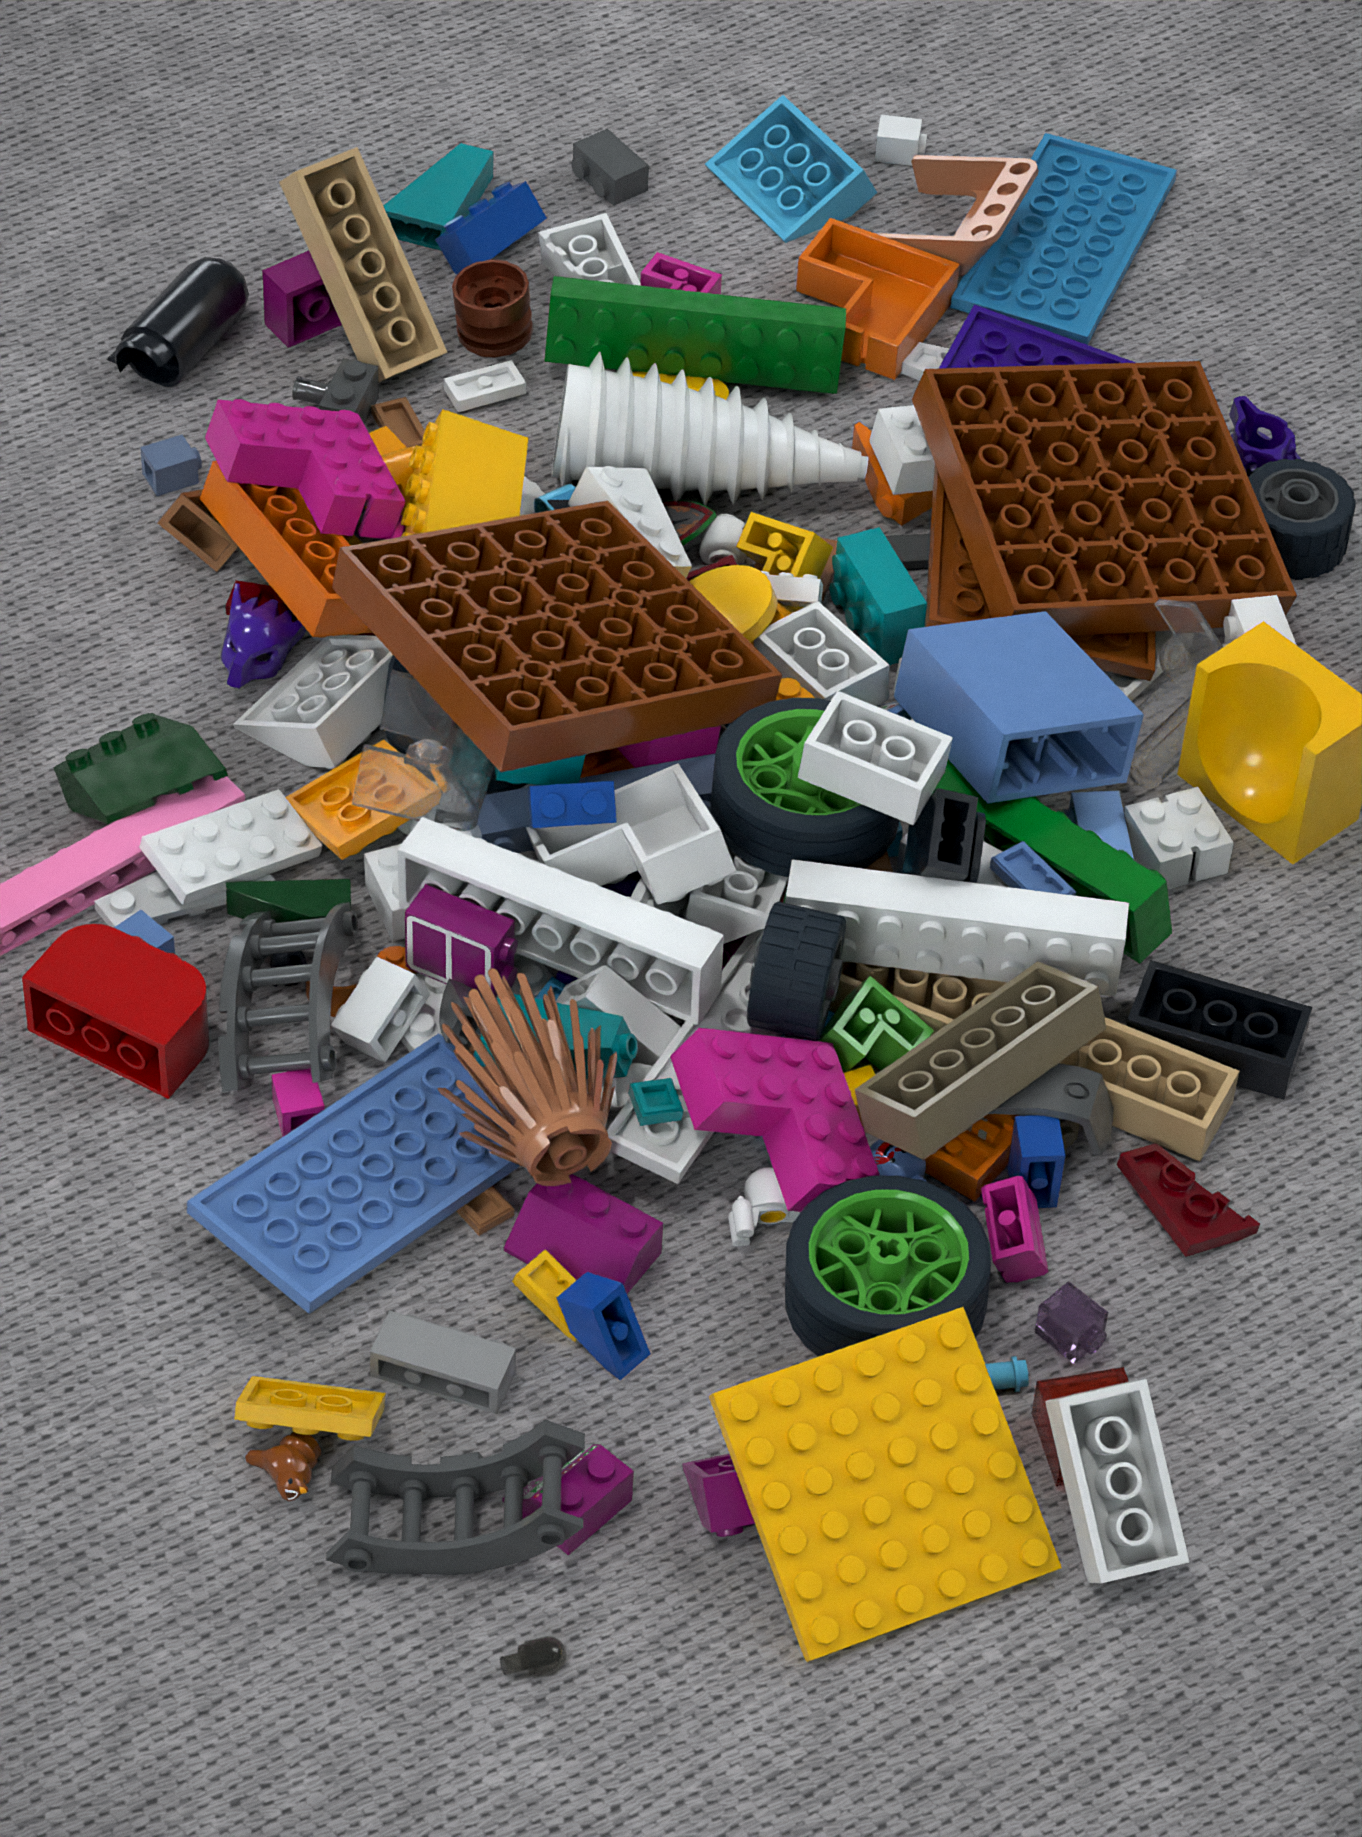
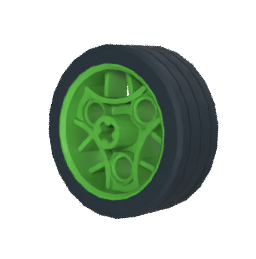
M788 698L767 702L752 708L728 726L720 737L716 749L710 800L711 815L719 826L726 845L732 852L749 864L774 875L789 877L792 859L864 869L885 854L897 834L899 819L798 778L804 743L831 702L830 700L820 698Z
M867 1176L848 1180L827 1189L803 1208L792 1224L786 1243L785 1310L792 1329L806 1348L819 1357L964 1307L976 1339L982 1329L988 1305L991 1272L989 1240L982 1223L966 1204L948 1191L922 1180L902 1176ZM840 1289H842V1290L844 1291V1292L838 1293V1294L835 1293L836 1291H838V1290H840ZM930 1298L934 1300L931 1303L927 1302V1300Z

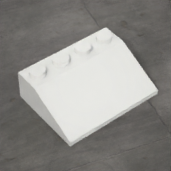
M327 636L248 709L233 726L235 729L305 766L326 767L327 769L336 768L346 762L347 756L358 745L366 742L371 737V733L383 722L382 715L388 667L393 654L376 636Z

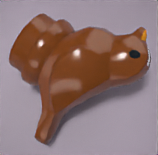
M292 1432L281 1439L279 1446L268 1450H250L245 1459L248 1464L266 1470L276 1483L277 1490L282 1498L292 1501L308 1492L306 1485L312 1478L311 1470L317 1464V1459L321 1455V1448L311 1435Z

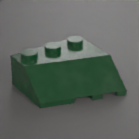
M146 713L136 717L132 721L133 725L122 731H112L104 734L99 738V743L88 749H78L69 753L65 757L66 761L53 767L68 807L76 813L107 824L154 806L157 802L156 796L174 793L181 795L194 790L192 782L208 775L212 776L214 781L228 776L226 768L193 726L155 715L154 713Z

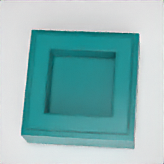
M672 1078L630 1083L628 1094L640 1126L682 1120L684 1110Z

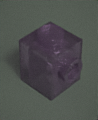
M1068 1281L1039 1305L1035 1333L1072 1363H1076L1086 1353H1095L1105 1342L1107 1337L1105 1329L1109 1312Z

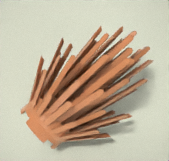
M489 969L488 975L512 1028L484 975L479 974L475 977V983L483 999L476 989L469 991V998L464 996L463 998L495 1061L458 1004L451 1002V1007L462 1024V1031L486 1066L482 1067L475 1060L450 1026L443 1023L442 1029L455 1046L453 1051L458 1061L499 1113L464 1082L457 1080V1087L465 1094L468 1101L496 1124L446 1088H438V1091L466 1112L461 1115L474 1123L476 1131L499 1145L468 1131L459 1133L463 1138L491 1150L489 1151L491 1154L527 1168L535 1182L540 1185L558 1186L571 1183L568 1175L583 1169L587 1165L592 1172L605 1160L610 1152L612 1142L608 1137L606 1124L615 1087L612 1088L617 1063V1052L610 1056L601 1099L604 1068L603 1061L600 1059L601 1025L595 1031L593 1028L590 1029L588 1033L587 1094L584 1043L580 1033L577 1002L571 999L569 1005L575 1070L552 986L547 991L548 995L544 994L543 1004L548 1021H546L545 1018H541L526 975L523 973L517 974L521 986L520 995L536 1033V1039L505 976L501 979L496 969Z

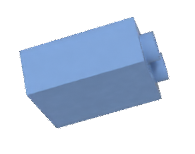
M1046 611L908 629L894 698L916 723L953 737L948 757L949 761L987 803L1127 782L1144 714Z

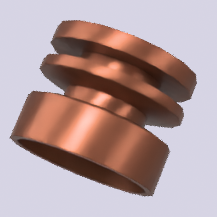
M486 260L475 262L463 268L455 276L452 292L456 311L457 334L459 342L468 351L478 356L496 358L511 355L521 350L530 341L533 333V323L531 320L529 282L526 273L519 266L502 260Z

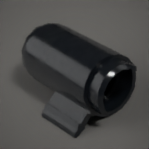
M203 257L189 264L125 330L121 337V342L107 360L117 364L120 373L129 364L135 373L146 380L164 387H172L179 384L243 314L249 297L245 277L231 262L220 258Z

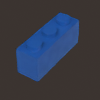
M508 181L498 186L491 192L494 197L489 201L484 198L468 208L470 212L465 218L463 215L458 216L444 225L446 232L435 240L455 274H458L463 268L475 262L491 260L547 219L526 181L513 186Z

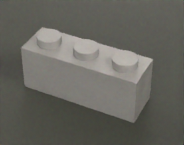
M390 1310L370 1350V1376L498 1414L516 1373V1348L508 1346L499 1340H487L464 1333L455 1327L440 1326L423 1321L414 1315H403Z

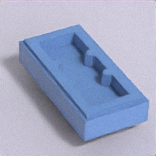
M1024 841L991 858L990 869L1011 888L1076 895V891Z

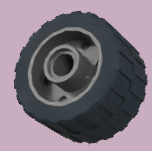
M1280 459L1275 462L1265 463L1260 468L1254 469L1248 478L1289 577L1294 580L1316 578L1324 573L1331 572L1335 566H1339L1343 561V556L1346 554L1356 507L1354 492L1347 484L1348 482L1331 468L1324 467L1314 461H1305L1304 459Z
M783 902L773 904L766 921L762 939L757 945L751 969V989L747 1007V1023L750 1027L811 1041H817L821 1037L831 1001L834 1002L842 973L843 960H841L846 932V919L844 916Z

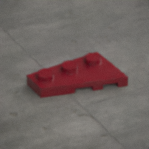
M1157 1143L1120 1154L1117 1162L1118 1168L1185 1257L1242 1240L1258 1232L1260 1227L1258 1221L1250 1215H1247L1245 1218L1241 1217L1228 1207L1230 1200L1219 1191L1212 1194L1195 1181V1173Z

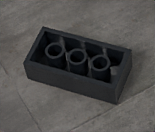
M1150 960L1128 1016L1126 1026L1239 1071L1236 1086L1284 1100L1306 1039L1313 1007Z

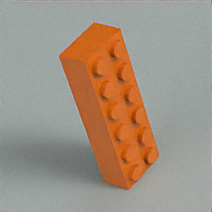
M212 461L200 500L302 623L312 637L319 638L373 633L332 588L340 547L351 546L342 535L323 534L320 532L298 488L227 482L217 461Z

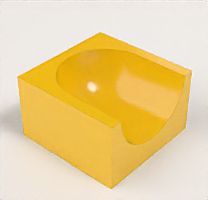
M1263 621L1197 664L1177 775L1192 787H1199L1205 797L1291 864H1295L1359 819L1362 806V694Z

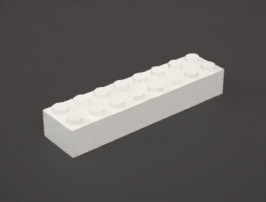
M424 817L419 820L398 848L399 907L407 909L424 885L427 884L515 920V939L518 940L517 954L577 978H581L607 965L661 1011L695 1025L700 1024L721 992L724 935L708 927L687 921L670 912L659 910L641 903L632 897L618 894L596 883L585 881L562 872L555 867H549L526 858L519 853L508 851L481 838H475L452 829L445 824L437 823Z
M793 859L785 900L787 904L845 917L846 932L841 956L843 962L1009 982L1039 961L1099 986L1101 995L1116 996L1126 939L1129 907L1127 902Z

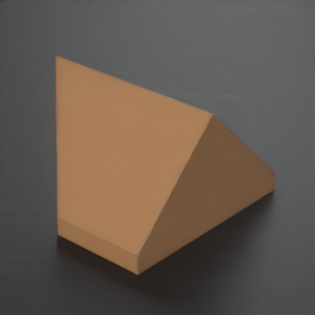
M203 489L183 492L158 520L157 524L218 572L238 548V545L200 500Z

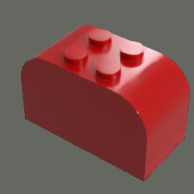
M85 924L74 927L60 935L22 976L28 1031L167 1099L173 1095L203 1060L208 1051L206 983L202 974L196 967L182 960L176 954L160 950L146 943L138 936H131L114 927L103 924Z

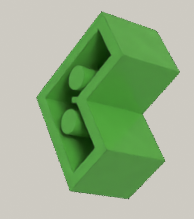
M869 976L843 1000L824 1027L822 1035L817 1041L833 1043L843 1073L848 1072L864 1057L882 1071L929 1038L934 1030L874 978Z

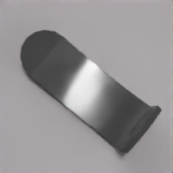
M1059 1063L989 1114L1042 1115L1083 1125L1093 1156L1102 1155L1108 1146L1112 1132L1114 1107L1102 1074L1083 1067Z

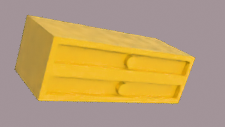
M442 409L435 423L429 422L423 434V444L421 446L416 445L410 457L409 467L414 468V471L407 482L405 496L410 497V500L403 511L401 525L406 526L405 532L401 537L520 516L529 438Z

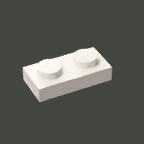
M512 360L444 378V391L459 413L526 394V382Z

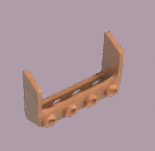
M915 155L911 163L919 192L936 195L972 196L976 198V201L954 236L875 234L959 263L958 277L964 276L1000 238L1039 172L1036 161L1028 158Z

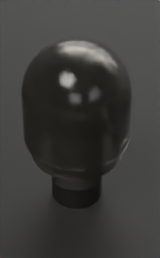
M544 1636L527 1640L524 1644H520L517 1653L501 1656L500 1665L504 1675L528 1670V1673H524L525 1677L533 1676V1678L558 1672L566 1662L567 1653L565 1646L560 1640L552 1636Z

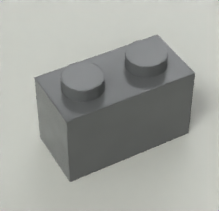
M609 129L573 143L571 166L574 174L579 179L583 178L599 197L606 198L613 206L648 191L649 165Z

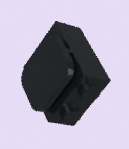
M937 788L927 801L914 825L909 824L902 874L977 883L986 825L985 814L976 812L978 797Z

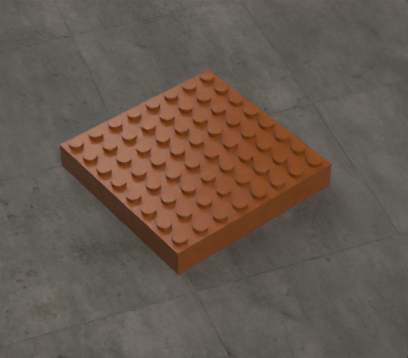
M1200 361L938 368L924 370L912 397V402L992 618L1046 611L1069 636L1224 628V618L1229 616L1232 600L1277 595L1285 616L1287 615L1297 594Z
M608 500L340 547L332 586L333 590L500 772L513 771L523 767L583 756L589 753L685 734L710 727H718L732 723L752 708L767 702L776 701L782 674Z

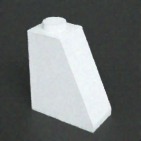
M607 965L567 984L556 1000L557 1003L570 1005V1000L574 999L580 1008L623 1016L638 1043V1052L632 1063L655 1064L681 1028L680 1025Z

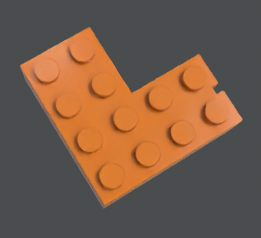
M829 218L798 259L796 291L838 307L846 308V328L841 361L858 367L861 363L866 364V370L895 380L902 371V362L919 342L923 343L951 305V297L958 285L960 264Z

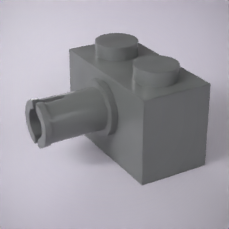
M343 358L333 379L328 383L297 376L293 385L292 398L293 400L319 404L320 410H349L358 413L365 425L371 414V405H375L379 398L378 366Z

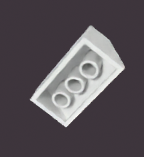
M728 846L727 848L736 872L727 875L724 880L717 884L704 885L692 890L685 916L687 921L723 934V944L764 929L773 904L780 902L789 877L774 875L749 864L732 852Z

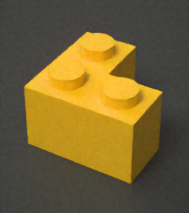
M753 512L750 513L736 545L740 551L752 560L764 564L762 571L769 572V575L779 576V573L785 572L793 574V577L801 578L805 574L815 575L818 577L817 579L821 578L833 550L830 544L814 532ZM789 606V607H792V608H794V609H796V610H800V609L804 608V607Z

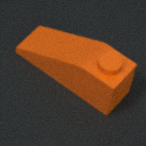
M858 422L854 425L852 449L860 451L862 453L861 456L868 457L867 473L864 480L881 514L887 518L891 517L902 526L931 509L933 491L893 495L869 441L872 431Z

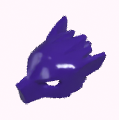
M1246 396L1234 398L1229 413L1234 425L1231 437L1248 477L1254 469L1260 468L1265 463L1275 462L1280 459H1301L1296 452L1295 435L1288 428L1285 420L1261 411ZM1263 427L1270 430L1272 438H1269L1257 429Z
M235 583L227 630L221 652V661L228 669L227 685L238 689L254 679L275 677L278 671L281 670L293 646L307 631L299 620L292 622L293 613L290 609L280 615L277 600L271 599L259 607L258 597L251 598L242 603L239 583ZM264 653L271 657L267 661H258L256 659L257 656Z

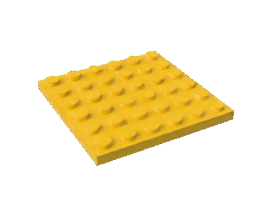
M964 1307L732 1386L709 1396L806 1662L1062 1568Z

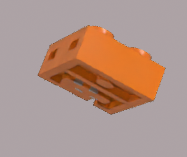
M987 1114L965 1132L959 1134L938 1149L936 1153L925 1159V1173L975 1202L982 1194L981 1188L992 1183L1008 1165L1015 1116L1018 1115Z

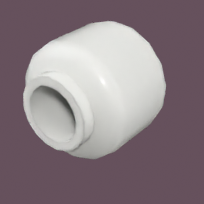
M730 514L718 515L700 533L699 553L701 560L710 565L721 558L733 555L737 565H743L748 556L740 551L736 545L745 527V523Z

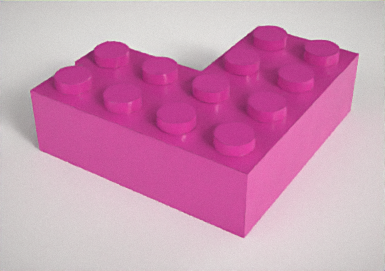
M235 399L233 401L217 400L205 439L227 482L298 488L316 525L323 534L353 536L366 503L367 508L358 530L359 536L391 539L406 501L358 413L349 410H320L313 406L299 408L284 406L280 403H250L242 399Z
M698 1028L670 1056L694 1130L762 1136L788 1211L801 1212L809 1202L823 1191L845 1181L867 1176H880L833 1043Z

